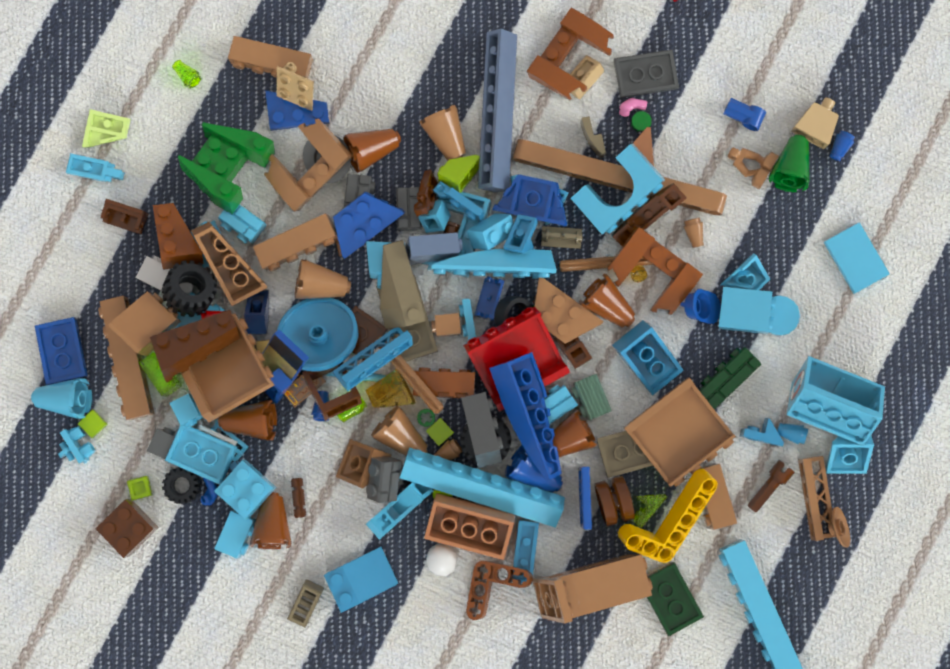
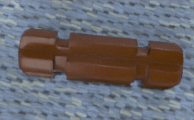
M302 478L291 479V487H294L292 497L293 507H296L294 509L295 518L306 517Z

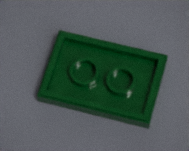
M675 562L647 576L651 580L653 587L651 590L652 596L647 597L668 637L704 617Z

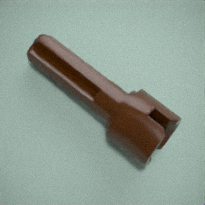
M778 460L769 471V479L748 503V507L752 511L758 512L780 484L785 485L795 473L791 468H787L784 473L781 472L784 467L782 461Z

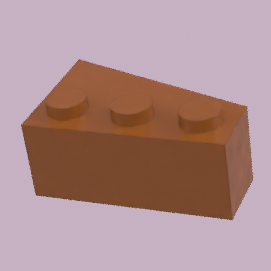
M420 367L418 371H414L436 397L462 398L474 395L475 372H471V370L459 369V372H451V369L439 368V371H431V368ZM413 389V396H419Z

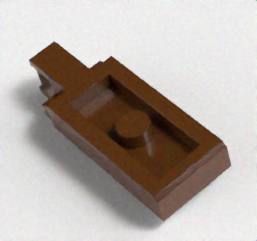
M431 169L424 171L419 192L417 193L418 202L414 204V212L417 217L428 214L435 204L437 195L433 189L437 186L438 181Z

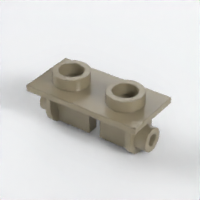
M542 226L541 246L581 249L582 229Z

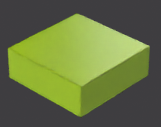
M93 409L78 423L91 438H94L108 425Z
M441 418L426 430L438 446L454 433Z
M148 476L127 481L131 501L153 495Z

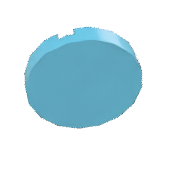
M775 296V310L771 309L770 317H774L773 330L768 329V333L782 336L795 330L799 323L800 312L798 306L790 298Z

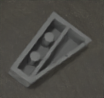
M486 392L462 397V404L478 468L502 463L500 449H503L501 436H496L495 430L499 428L496 417L492 418L490 411L494 410L491 398L487 399Z

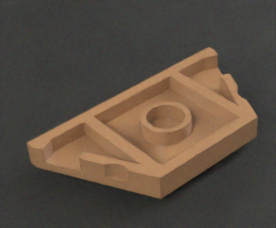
M538 278L534 306L540 311L541 318L548 332L560 341L567 343L604 322L546 279Z

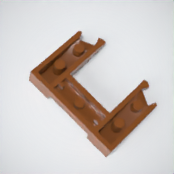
M572 7L560 22L561 28L541 56L537 55L527 70L529 78L568 100L572 99L569 93L578 88L582 92L587 90L585 84L559 68L578 39L609 56L612 54V49L607 47L608 39H614V35Z
M636 227L611 261L607 270H614L618 278L614 283L619 287L642 257L672 278L650 311L657 313L658 309L669 310V315H672L703 274L662 246L643 229Z

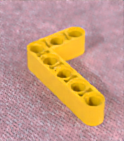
M696 470L656 534L631 524H625L618 530V537L630 551L662 563L669 562L717 489V481L707 470Z

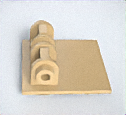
M288 62L284 68L277 66V96L312 111L314 81L295 74L297 67L293 62Z

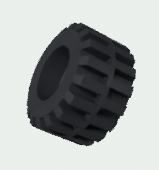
M192 260L189 263L181 261L180 265L178 263L175 264L173 269L171 268L168 271L162 287L163 301H167L166 306L168 308L172 307V312L175 314L177 311L180 312V316L183 317L186 314L189 317H194L195 313L198 316L203 311L205 312L217 293V280H214V273H209L210 268H204L202 263L195 264V261ZM191 283L197 287L200 294L189 295L180 288L179 284Z
M496 417L499 429L495 430L497 437L501 436L503 449H500V454L503 460L511 448L512 439L509 428L502 420ZM466 424L461 433V448L465 456L477 464L468 425Z

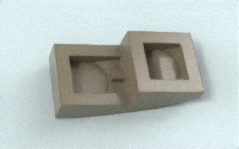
M590 116L581 118V128L589 146L599 158H603L606 151L602 134H593Z

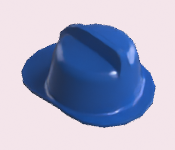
M697 289L694 293L686 296L685 302L680 303V306L684 307L685 313L690 319L714 324L720 317L721 304L718 297L712 292Z

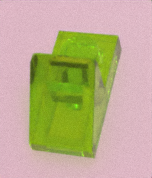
M665 494L635 495L634 497L646 507L644 509L641 507L635 513L636 519L633 523L642 528L665 501L667 496Z

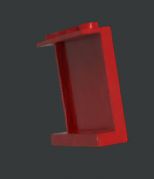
M535 306L524 309L520 315L506 319L500 326L488 329L485 334L480 337L471 338L467 344L463 345L499 412L504 407L489 368L532 352L544 386L570 373L541 318L540 311Z

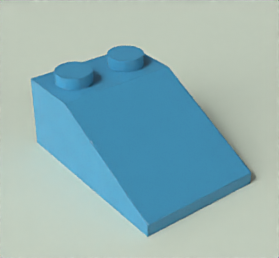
M644 320L612 345L652 396L684 371L655 330Z
M382 547L324 574L341 613L399 584Z

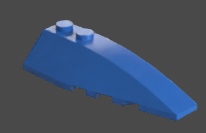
M533 353L522 355L489 368L509 421L535 466L546 481L562 474L557 447L553 446L554 429L550 428L548 417L551 416L550 409L546 408L544 399L547 397V393Z

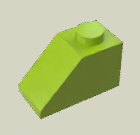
M471 155L448 160L437 172L438 183L441 181L448 187L454 188L461 193L479 171L480 156Z

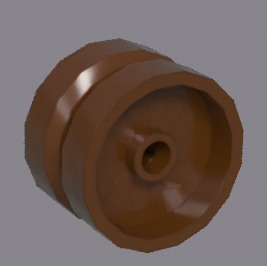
M623 476L611 479L612 492L606 481L594 483L597 501L606 526L617 524V510L624 522L635 519L632 498Z

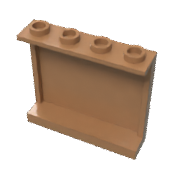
M235 313L232 316L235 319L240 339L218 352L211 353L207 356V359L202 362H196L189 367V370L181 373L201 415L208 422L215 420L274 386L271 379L274 375L268 366H264L263 361H265L262 352L254 347L257 342L252 334L248 335L246 331L249 328L243 318L239 319Z
M689 377L624 426L627 433L670 487L672 485L675 487L680 485L685 480V475L689 472L693 474L696 470L700 469V464L705 460L711 461L718 455L717 451L722 447L724 449L728 448L734 443L733 439L736 437Z

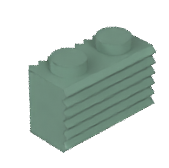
M597 374L573 383L574 387L571 390L574 398H579L582 405L579 407L583 418L587 417L589 421L612 411Z

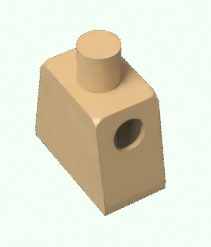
M824 98L821 105L814 102L792 128L791 132L796 135H803L812 144L825 149L830 144L839 117L838 114L831 111L835 102L830 98Z

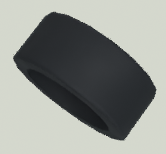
M506 296L501 299L494 313L496 326H500L508 319L509 311L514 304L518 305L520 315L524 309L532 307L529 301L517 296Z

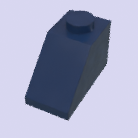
M262 290L247 298L244 319L249 327L246 329L248 334H267L269 324V290Z

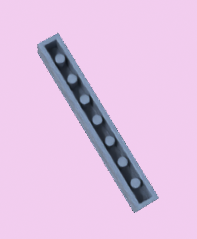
M504 29L489 31L486 37L478 189L494 193L506 191L509 188L517 34Z

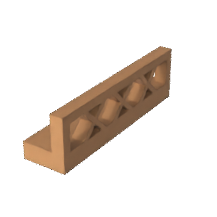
M817 456L798 459L810 538L814 541L824 540V538L836 537L830 533L823 534L821 524L823 520L828 524L832 523V507L824 457ZM813 461H819L820 469L816 475L813 474ZM816 480L823 486V490L819 495L816 493ZM819 500L826 504V510L822 515L819 512Z

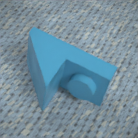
M518 214L503 247L504 250L525 253L533 249L534 246L531 238L538 224L537 218Z
M770 418L764 419L761 432H759L760 428L753 426L741 429L739 437L783 447L784 442Z

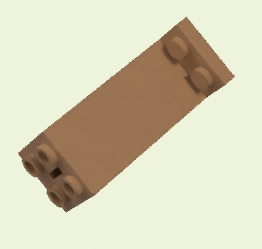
M626 554L550 576L533 578V585L542 619L565 624L572 622V618L652 596L651 590L653 587L651 580L647 577L645 558H642L641 554Z

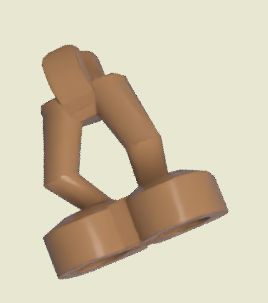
M734 147L731 148L728 154V158L734 161L733 166L744 177L753 176L751 185L759 190L779 155L771 152L763 158L756 152L745 148L739 151ZM744 158L755 160L760 163L761 168L748 170L742 161Z

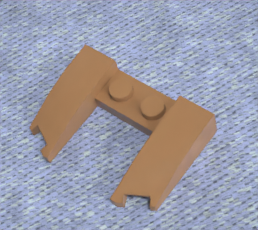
M315 119L316 124L307 127L305 123L298 126L310 143L322 155L299 181L273 154L269 157V161H271L269 172L264 173L274 189L294 212L299 211L353 156L320 119Z

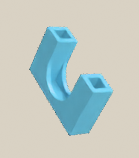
M630 144L615 157L631 175L634 184L632 196L626 203L620 206L606 203L589 184L583 186L571 197V200L601 234L606 232L611 234L618 227L616 223L621 219L624 221L633 214L631 210L634 207L638 206L640 208L648 201L647 196L651 192L656 194L663 187L662 183L665 179L634 144Z

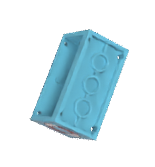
M808 356L791 384L786 415L864 446L882 420L885 386Z

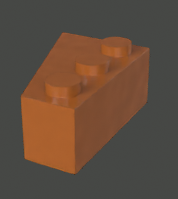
M174 203L153 205L163 270L171 269L177 263L180 265L181 261L189 263L192 260L195 261V264L199 262L204 264L203 253Z

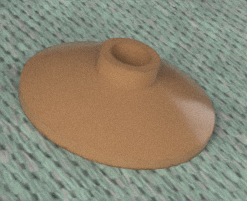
M834 507L831 515L832 523L828 524L829 532L832 536H836L844 548L850 546L849 527L842 510L839 507Z

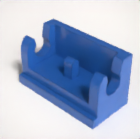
M489 276L484 279L474 316L494 321L495 309L499 303L505 280H495Z

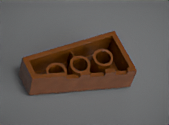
M231 310L151 336L150 339L161 372L167 383L176 374L184 373L189 370L191 365L198 361H204L208 355L222 350L240 339Z

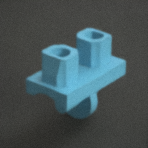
M77 426L60 432L65 442L59 444L62 449L58 454L59 457L63 458L66 456L70 462L76 458L79 464L88 462L89 457L96 450L90 442L83 446L79 444L78 440L86 436L83 429Z

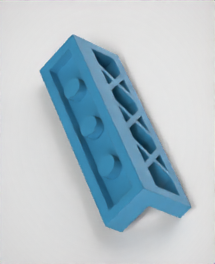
M399 327L393 328L332 371L333 375L347 391L351 390L413 345L412 335L408 331L403 332ZM395 334L399 335L397 338L390 342L391 337H393ZM377 347H383L379 351L374 353V349H376ZM362 358H365V359H366V360H364L362 363H360L359 365H357V364H358V361H359L360 359H362ZM350 370L345 375H340V373H342L343 371Z

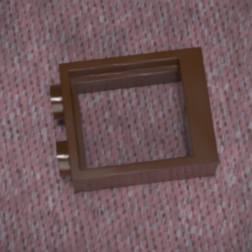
M343 362L323 371L302 372L304 380L324 420H328L362 404L361 396L356 386L350 392L323 403L313 383V380L334 371L344 364ZM343 371L342 375H345L348 371Z

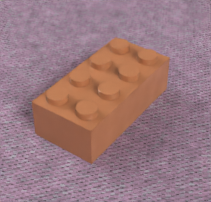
M436 493L424 539L504 560L515 515Z

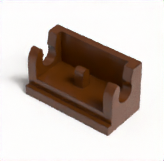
M106 199L101 218L104 223L142 235L149 214L143 210Z

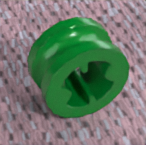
M430 409L421 410L417 415L418 423L424 427L432 426L435 422V414ZM429 412L432 415L430 416L432 420L430 423L426 421L424 424L421 421L423 419L421 415Z

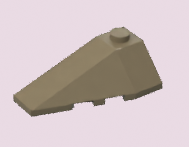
M403 240L383 245L380 311L385 329L406 327L426 321Z

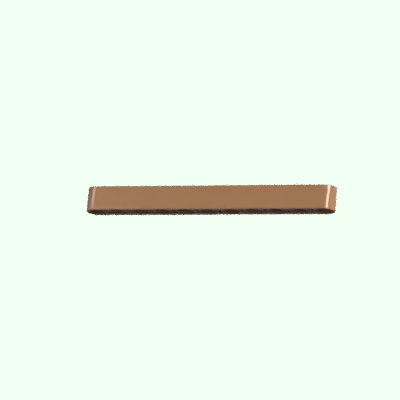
M517 140L512 159L518 163L633 193L634 184L632 177L621 165L527 140ZM663 177L665 181L662 183L663 187L660 190L674 183L687 197L679 206L713 215L723 214L727 199L726 194ZM651 192L647 197L651 198L655 194Z

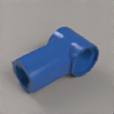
M731 98L723 114L741 122L745 128L751 131H758L766 111L761 107L749 106Z

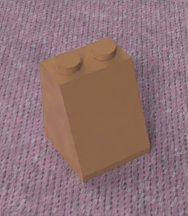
M147 291L113 319L108 326L137 354L147 357L154 350L150 337L174 329L181 321L177 318L179 314L172 312V307L167 308L162 304L164 302L162 297L156 292L152 294Z

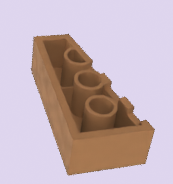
M210 222L191 230L231 306L268 288L265 282Z

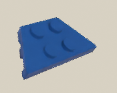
M518 174L512 181V185L503 193L504 196L492 209L513 215L519 214L535 217L540 221L567 226L559 185L553 181Z
M363 192L333 216L342 257L344 259L402 216L405 211L402 208L388 204L383 199L375 198L374 195L368 192Z

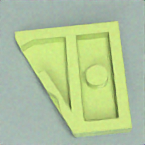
M90 109L82 147L89 148L126 139L131 119Z

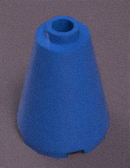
M521 444L511 457L513 460L511 466L507 465L505 477L551 493L559 491L563 484L562 476L558 475L546 481Z

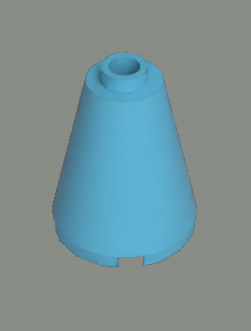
M77 378L37 387L31 395V400L37 408L76 419H83L86 417L83 416L85 412L89 413L91 409L92 390H88L86 384H90L85 378Z

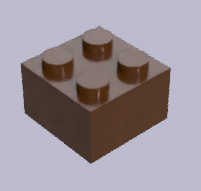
M125 499L95 529L123 558L130 557L159 527L134 501Z

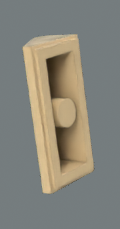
M586 55L570 73L571 76L587 86L585 92L578 88L571 92L572 95L581 99L604 73L600 62Z

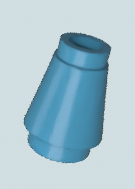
M780 423L777 432L781 437L799 445V443H805L808 429L804 428V425Z

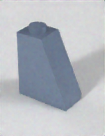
M458 233L409 236L405 245L410 265L456 257L463 248L462 239H458Z

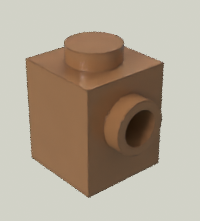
M459 313L435 315V320L431 321L432 333H436L437 337L461 335Z

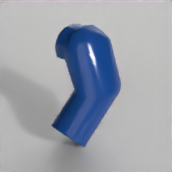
M203 478L207 490L204 496H201L200 501L205 506L212 505L218 496L214 492L218 486L215 482Z

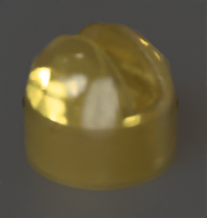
M641 265L635 266L630 272L634 282H642L647 278V272Z

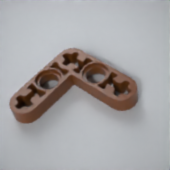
M490 561L477 562L473 570L467 602V616L472 620H480L486 616L492 582L526 588L533 581L531 572L527 569ZM485 566V568L488 569V573H484L483 575V572L480 571V567ZM502 568L508 572V577L505 580H501L498 576V572ZM524 573V577L527 578V581H524L521 584L520 579L512 578L513 575L519 576ZM483 576V579H487V582L477 580ZM479 584L485 588L483 596L476 594V587ZM474 599L483 600V603H478V601L474 602ZM478 603V609L481 612L475 616V612L472 609L476 608Z

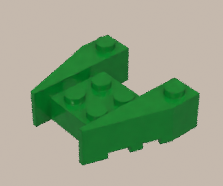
M203 122L204 136L208 140L192 161L179 155V164L181 170L198 185L203 193L205 192L216 206L233 214L243 200L241 187L232 183L233 179L247 160L265 168L269 163V157L275 154L274 142L257 132Z

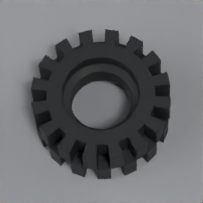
M180 467L171 469L169 473H166V478L162 481L164 483L162 490L165 491V497H168L169 501H173L176 504L189 503L195 500L201 492V478ZM180 477H184L189 481V489L185 493L177 492L174 486L175 481Z

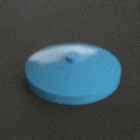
M333 298L306 299L297 303L285 313L277 331H282L309 357L302 368L305 371H323L342 363L354 350L359 334L353 312L347 305Z

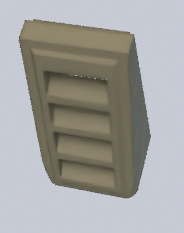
M306 579L287 620L306 628L324 587ZM302 596L313 600V603L303 599ZM301 604V605H303V606L309 608L310 610L308 611V610H306V609H304V608H302V607H300V606H298V605ZM295 611L305 615L306 618L294 614Z

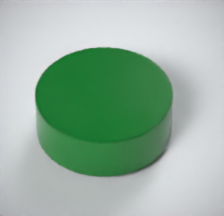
M644 111L635 113L631 120L632 128L637 132H643L647 127H650L652 122L650 115Z

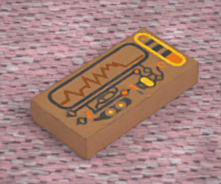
M303 375L296 379L284 394L294 407H297L311 395ZM323 377L313 380L316 389L326 382Z

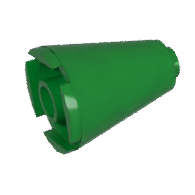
M797 134L790 137L769 175V182L773 181L775 183L774 187L777 189L797 192V189L803 188L802 191H805L809 187V141L805 136Z

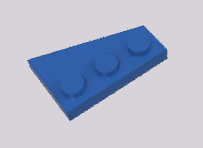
M265 90L271 131L298 128L303 123L306 126L316 124L315 119H320L324 124H330L327 102L313 100V110L311 111L283 100L277 96L276 92Z

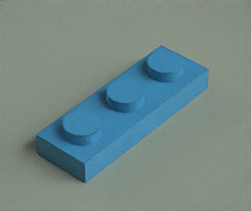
M519 520L513 566L527 569L533 576L539 522ZM524 573L519 576L513 575L512 578L520 579L521 583L527 581V578L524 577Z

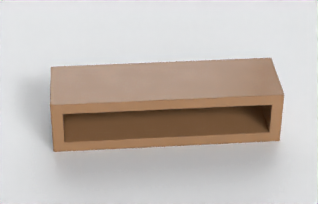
M233 36L228 60L237 69H244L246 67L258 74H263V72L271 73V76L277 78V66L284 68L288 62H293L297 67L295 74L308 79L313 63L312 55L309 53Z
M325 213L253 246V249L262 269L271 272L279 269L282 263L297 261L299 259L298 256L304 253L309 255L316 252V248L322 245L327 247L334 244L338 236L330 216Z

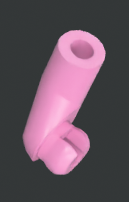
M629 98L621 103L619 114L627 117L633 109L645 111L647 101Z

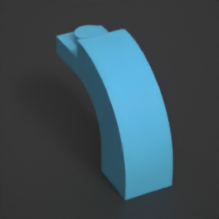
M412 482L397 496V501L390 502L366 525L380 540L434 490Z

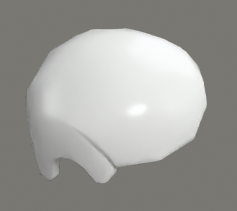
M442 543L432 546L426 558L429 571L436 576L449 575L455 569L458 558L457 553L452 546Z

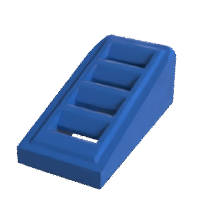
M279 368L273 372L274 377L271 378L274 386L264 391L276 404L281 400L292 383L291 379Z

